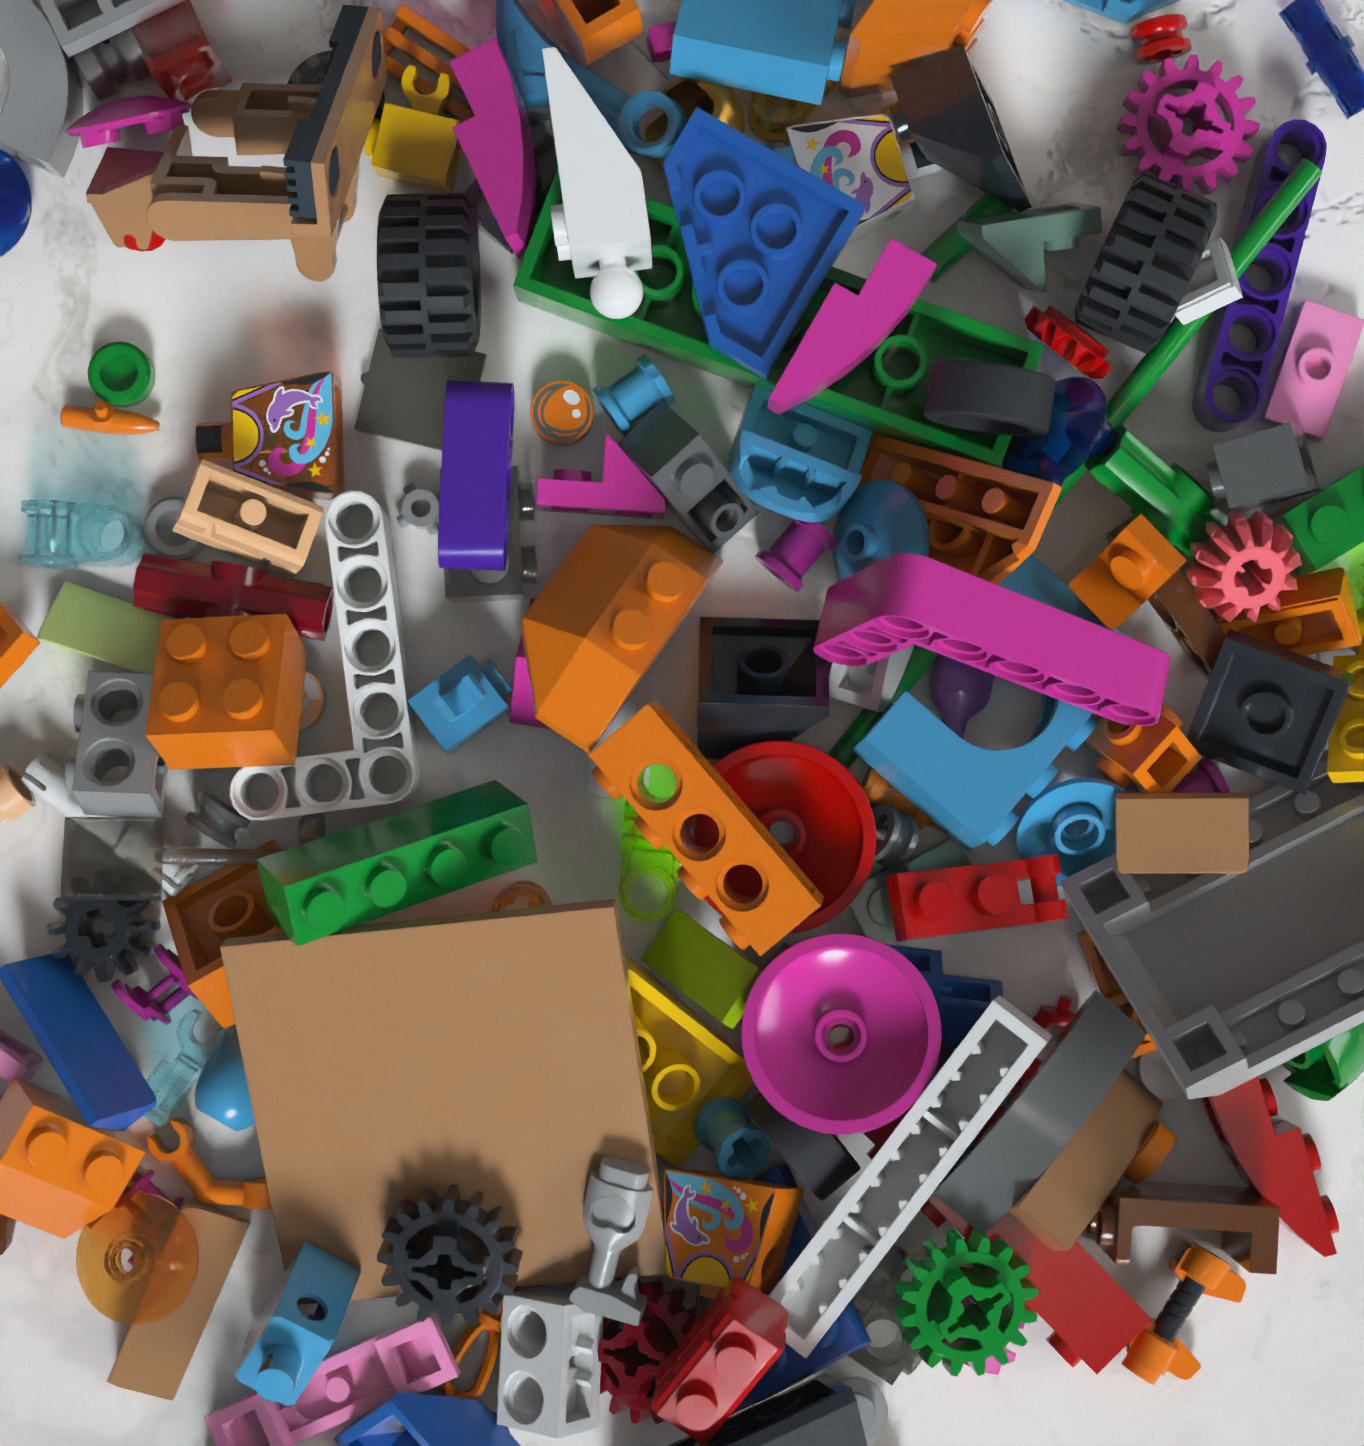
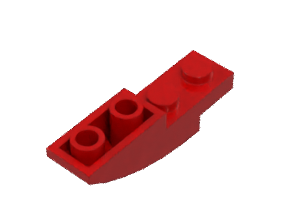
M1257 1076L1222 1095L1201 1098L1205 1113L1222 1148L1246 1185L1262 1197L1279 1206V1222L1323 1257L1337 1254L1331 1235L1339 1232L1337 1215L1330 1198L1327 1195L1320 1196L1313 1173L1321 1170L1318 1150L1309 1133L1302 1134L1298 1126L1286 1120L1276 1123L1271 1122L1270 1117L1278 1115V1107L1269 1081L1266 1078L1259 1079Z

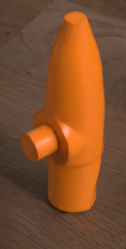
M97 401L92 408L65 405L60 415L62 426L97 433L137 435L158 431L160 423L154 419L138 413L114 409L113 406L104 401Z

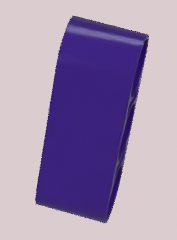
M447 380L444 403L438 525L439 568L506 570L515 409L514 383Z

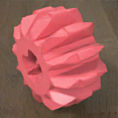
M1230 509L1227 525L1224 528H1220L1214 522H1206V532L1210 538L1207 542L1189 543L1190 553L1197 561L1185 568L1187 578L1194 586H1197L1195 588V597L1202 606L1209 609L1214 608L1220 618L1229 622L1241 613L1246 620L1256 623L1260 607L1265 604L1272 610L1281 611V603L1277 595L1281 590H1298L1297 581L1289 572L1302 565L1300 554L1293 547H1290L1293 543V536L1283 525H1273V521L1265 513L1258 512L1257 510L1247 520L1239 511Z

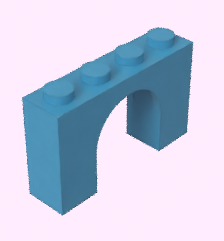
M681 0L673 34L669 74L821 105L826 79L837 82L840 80L847 42L835 40L837 27L850 29L856 0Z
M1032 554L999 584V586L1107 628L1061 579ZM1118 629L1114 630V632L1122 634ZM905 691L891 703L853 747L852 751L969 852L985 841L995 846L1003 839L1019 819L1011 811L1025 793L1033 799L1038 796L1059 771L1051 762L1065 746L1072 752L1076 750L1093 732L1098 722L1091 717V712L1041 693L1040 718L1029 740L1023 746L1017 748L990 750L963 740L909 692Z

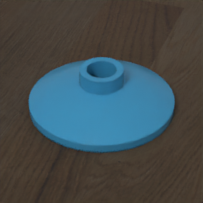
M888 480L870 481L856 489L840 510L833 532V537L839 544L832 552L834 568L839 581L893 554L911 553L928 557L929 529L927 519L919 500L904 485Z
M1097 778L1066 780L1045 789L1029 802L1017 822L1015 844L1019 858L1028 859L1046 855H1058L1062 874L1055 877L1057 886H1062L1060 881L1115 854L1116 793L1128 792L1115 783ZM1080 820L1077 823L1069 824L1073 821Z

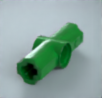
M1120 424L1111 431H1106L1091 447L1090 455L1084 466L1092 476L1112 491L1115 496H1118L1131 507L1129 511L1135 518L1142 514L1173 547L1176 545L1194 562L1197 560L1190 553L1189 543L1208 541L1210 536L1206 532V522H1214L1220 528L1226 527L1229 515L1215 505L1216 499L1175 462L1170 466L1123 424Z

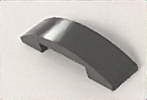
M1094 990L1055 1038L1056 1046L975 1144L972 1141L934 1190L933 1194L973 1228L980 1229L986 1233L1021 1198L1068 1144L1117 1080L1147 1032L1098 991Z

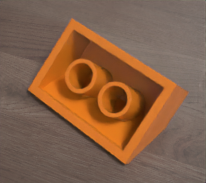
M874 0L850 34L838 92L847 98L894 91L895 89L890 77L962 44L969 55L978 41L975 37L985 22L983 16L993 0Z

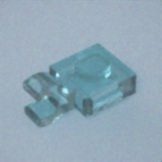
M197 1009L186 1013L177 1025L176 1039L180 1047L179 1055L171 1063L162 1059L146 1079L157 1098V1103L143 1116L159 1127L175 1117L196 1085L204 1065L229 1038L230 1031L220 1028L213 1035L209 1043L199 1042L193 1034V1027L202 1014Z

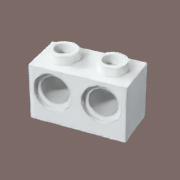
M541 1286L515 1291L512 1296L504 1295L503 1311L500 1320L501 1349L499 1379L497 1383L498 1425L555 1439L598 1428L601 1362H598L597 1349L599 1341L603 1336V1316L585 1312L571 1302L569 1298L572 1291Z

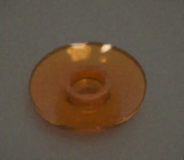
M145 1192L121 1195L112 1210L96 1220L85 1224L76 1249L77 1275L87 1299L106 1317L125 1324L137 1325L154 1322L175 1311L189 1295L195 1283L199 1266L198 1242L188 1218L169 1200ZM124 1248L129 1249L134 1256V1265L129 1272L124 1270L121 1263V1253Z

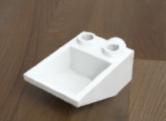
M543 48V61L563 204L550 206L559 261L572 260L575 279L595 276L590 287V297L594 307L605 317L622 319L633 314L640 306L643 298V286L634 271L652 268L651 237L642 172L557 48Z

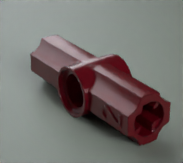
M143 553L140 564L136 568L133 584V607L144 609L145 611L190 618L287 614L299 637L324 642L330 627L334 607L333 587L292 578L285 579L268 576V571L222 561H212L211 565Z

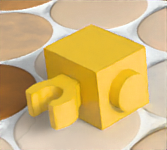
M409 65L403 73L401 86L405 97L413 109L385 103L381 120L374 118L365 142V156L372 157L371 167L380 177L453 193L462 147L452 127L461 123L460 120L442 116L444 107L452 95L451 78L448 74L441 73L435 92L430 95H422L416 90L419 71L417 67Z

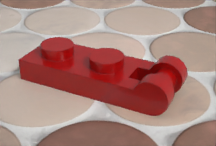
M1046 855L1020 860L898 873L886 877L896 942L1044 924L1069 919L1066 899L1059 900L1055 877L1062 874L1059 856ZM1030 880L1034 904L1021 905L1017 881Z

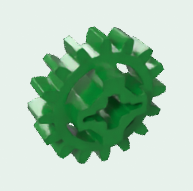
M974 1228L968 1243H965L964 1239L954 1229L947 1231V1246L939 1249L929 1239L923 1242L924 1250L928 1257L922 1263L915 1259H906L904 1264L913 1274L911 1282H895L894 1290L907 1303L893 1309V1313L902 1326L907 1327L901 1334L903 1339L912 1350L920 1349L919 1356L929 1367L933 1368L942 1360V1365L951 1376L957 1377L962 1370L963 1363L967 1362L977 1376L984 1375L985 1359L993 1356L1003 1366L1009 1362L1004 1349L1009 1342L1022 1347L1026 1345L1028 1341L1018 1329L1021 1323L1037 1322L1038 1315L1025 1304V1301L1038 1296L1039 1292L1038 1288L1029 1279L1024 1278L1031 1270L1028 1264L1019 1255L1012 1256L1014 1249L1003 1239L998 1237L990 1244V1238L982 1230ZM967 1263H979L973 1268L959 1266ZM968 1296L971 1303L964 1308L961 1301ZM959 1337L970 1338L969 1340L955 1341Z

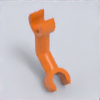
M177 1117L171 1120L174 1130L180 1136V1145L177 1150L167 1148L157 1134L147 1137L148 1148L152 1155L161 1161H171L200 1203L209 1205H239L248 1209H272L266 1177L244 1180L214 1179L193 1148L195 1141L194 1130L185 1119Z

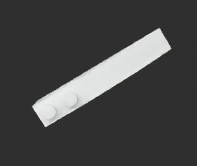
M999 995L991 1002L769 1295L770 1298L781 1304L788 1311L787 1328L784 1331L786 1333L785 1342L805 1359L1052 1037L1048 1031Z

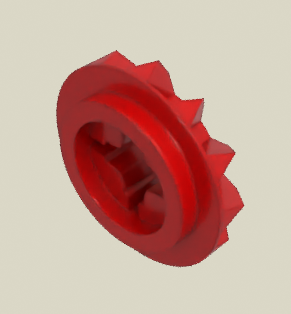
M1032 305V308L1024 318L1027 329L1050 347V349L1091 379H1104L1114 368L1105 359L1110 351L1051 305L1044 312L1035 305Z

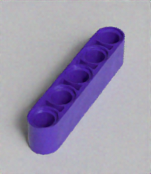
M1297 119L1285 122L1260 147L1255 158L1233 244L1262 209V205L1266 204L1294 169L1282 162L1278 154V145L1290 144L1296 147L1301 153L1302 158L1308 159L1322 171L1326 158L1327 143L1324 134L1315 124ZM1320 178L1288 216L1287 228L1284 230L1278 229L1251 263L1259 265L1268 271L1272 280L1271 289L1269 291H1259L1253 288L1246 278L1245 270L1238 279L1243 297L1215 310L1192 400V410L1196 420L1204 428L1212 432H1227L1235 429L1252 417L1262 402ZM1232 325H1243L1251 330L1256 340L1254 352L1248 353L1236 349L1229 337ZM1217 385H1226L1238 394L1240 409L1237 414H1227L1215 405L1213 393Z

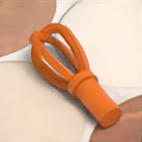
M520 1286L515 1287L514 1292L518 1291ZM503 1300L499 1312L495 1315L482 1308L477 1324L469 1326L451 1351L457 1365H459L464 1353L473 1340L483 1330L488 1331L487 1349L474 1384L469 1389L462 1391L454 1386L451 1379L440 1384L445 1396L479 1399L483 1394L498 1353Z

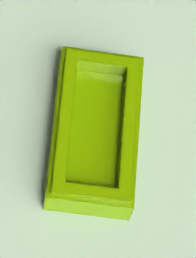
M677 908L640 960L713 1017L734 1029L743 1016L750 991L763 972L753 962Z

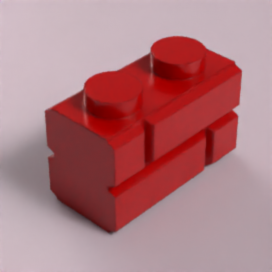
M733 1276L681 1340L679 1349L673 1350L658 1369L655 1384L657 1388L654 1390L651 1408L658 1416L696 1441L707 1444L785 1350L786 1333L784 1331L787 1328L788 1311L781 1304L742 1278Z

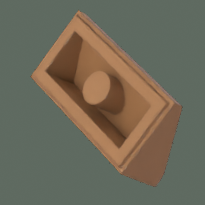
M1116 793L1114 848L1117 872L1123 874L1246 873L1249 867L1248 793Z

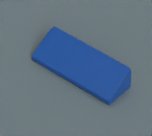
M54 953L2 966L0 968L2 983L88 1126L125 1131L156 1105L157 1098L83 976L77 977L72 973L74 962L70 956L64 959H57Z

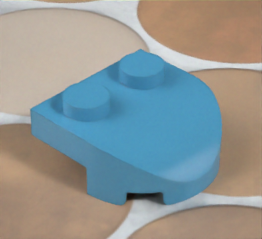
M755 384L746 403L729 454L728 464L733 482L749 499L787 517L805 522H822L834 517L842 509L861 481L862 475H859L873 430L804 403L778 415L767 409L769 397L773 391Z

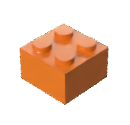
M287 614L161 620L145 736L170 770L295 765L308 651Z

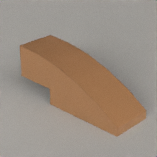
M1123 1069L1109 1091L1068 1144L1007 1212L1052 1251H1069L1130 1164L1149 1132L1163 1102Z

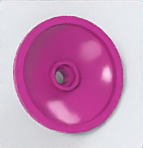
M828 934L810 938L793 945L777 956L763 970L752 987L745 1004L741 1027L742 1048L747 1068L755 1085L768 1103L787 1119L802 1127L835 1135H852L880 1128L910 1109L925 1091L934 1074L939 1059L942 1039L941 1021L936 1000L929 985L917 968L905 956L890 946L868 937L853 934ZM843 1026L852 1032L854 1041L849 1048L837 1050L830 1045L828 1035L835 1027Z

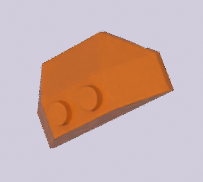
M873 433L859 475H862V478L856 488L858 489L863 484L874 480L894 481L907 487L919 500L927 519L929 529L928 558L997 585L1036 550L1062 487L1053 482Z
M591 524L520 622L527 670L533 692L532 702L535 718L590 754L724 561L672 526Z

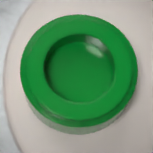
M112 342L102 346L92 356L88 366V380L94 393L103 401L115 407L129 408L142 403L150 395L155 384V369L150 358L135 345L127 342Z

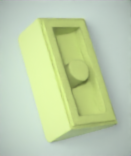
M65 581L40 627L37 639L136 673L154 674L161 620L176 618L161 613L145 611L144 609L133 607L132 603Z

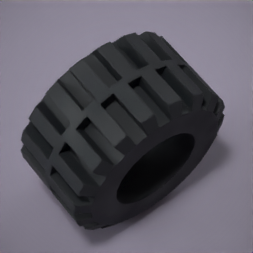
M1146 172L1135 179L1130 186L1075 306V323L1145 354L1153 349L1167 330L1203 255L1217 220V204Z
M467 193L387 194L379 212L377 226V285L383 337L393 358L471 357L474 354L480 338L481 275L476 213Z

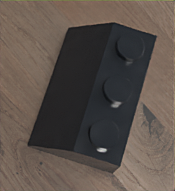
M825 1372L728 1417L707 1444L700 1443L687 1436L668 1446H867L857 1400L852 1388Z

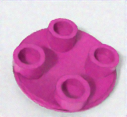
M150 95L123 98L98 106L76 120L65 132L70 137L80 135L83 148L121 141L118 128L143 123L147 135L174 130L175 125H185L182 114L190 112L192 104L173 98Z

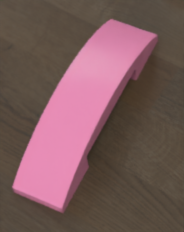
M433 1313L423 1322L414 1319L326 1355L302 1394L292 1406H285L280 1402L267 1401L256 1390H253L209 1413L204 1417V1420L216 1446H293L295 1443L374 1409L397 1392L419 1394L458 1377L461 1371Z

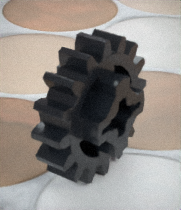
M450 1185L444 1199H438L431 1187L424 1188L418 1205L405 1198L400 1204L396 1218L390 1217L381 1236L384 1240L377 1254V1261L387 1265L381 1282L383 1286L399 1285L401 1287L395 1301L398 1307L405 1306L412 1301L420 1305L417 1311V1320L421 1322L426 1320L433 1311L440 1313L444 1328H450L455 1314H462L468 1324L472 1326L477 1324L482 1307L495 1315L500 1310L504 1295L512 1296L518 1279L516 1273L519 1272L523 1259V1251L514 1248L519 1235L518 1227L508 1226L501 1228L500 1225L506 1209L500 1205L487 1212L481 1207L484 1193L479 1190L472 1195L469 1201L460 1199V1191L457 1185ZM432 1224H436V1225H435L434 1227H432L431 1229H429V1228H424V1227H426V1226H429V1225H432Z

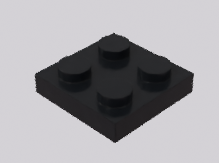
M1229 628L1186 738L1202 756L1305 794L1351 687L1354 674Z

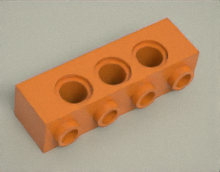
M656 699L646 704L588 754L597 765L591 770V773L598 784L614 800L624 796L639 814L634 823L640 833L657 850L666 846L682 864L676 870L679 878L698 899L702 900L707 895L724 914L719 919L720 925L731 940L742 950L751 945L758 955L762 956L821 906L824 899L822 893ZM655 763L663 764L672 770L676 777V789L672 796L660 798L652 795L647 790L644 784V772L648 765ZM704 814L711 817L717 823L719 840L715 845L701 847L689 839L686 833V822L690 816ZM740 864L752 866L761 875L762 890L754 896H741L732 890L728 882L729 869Z

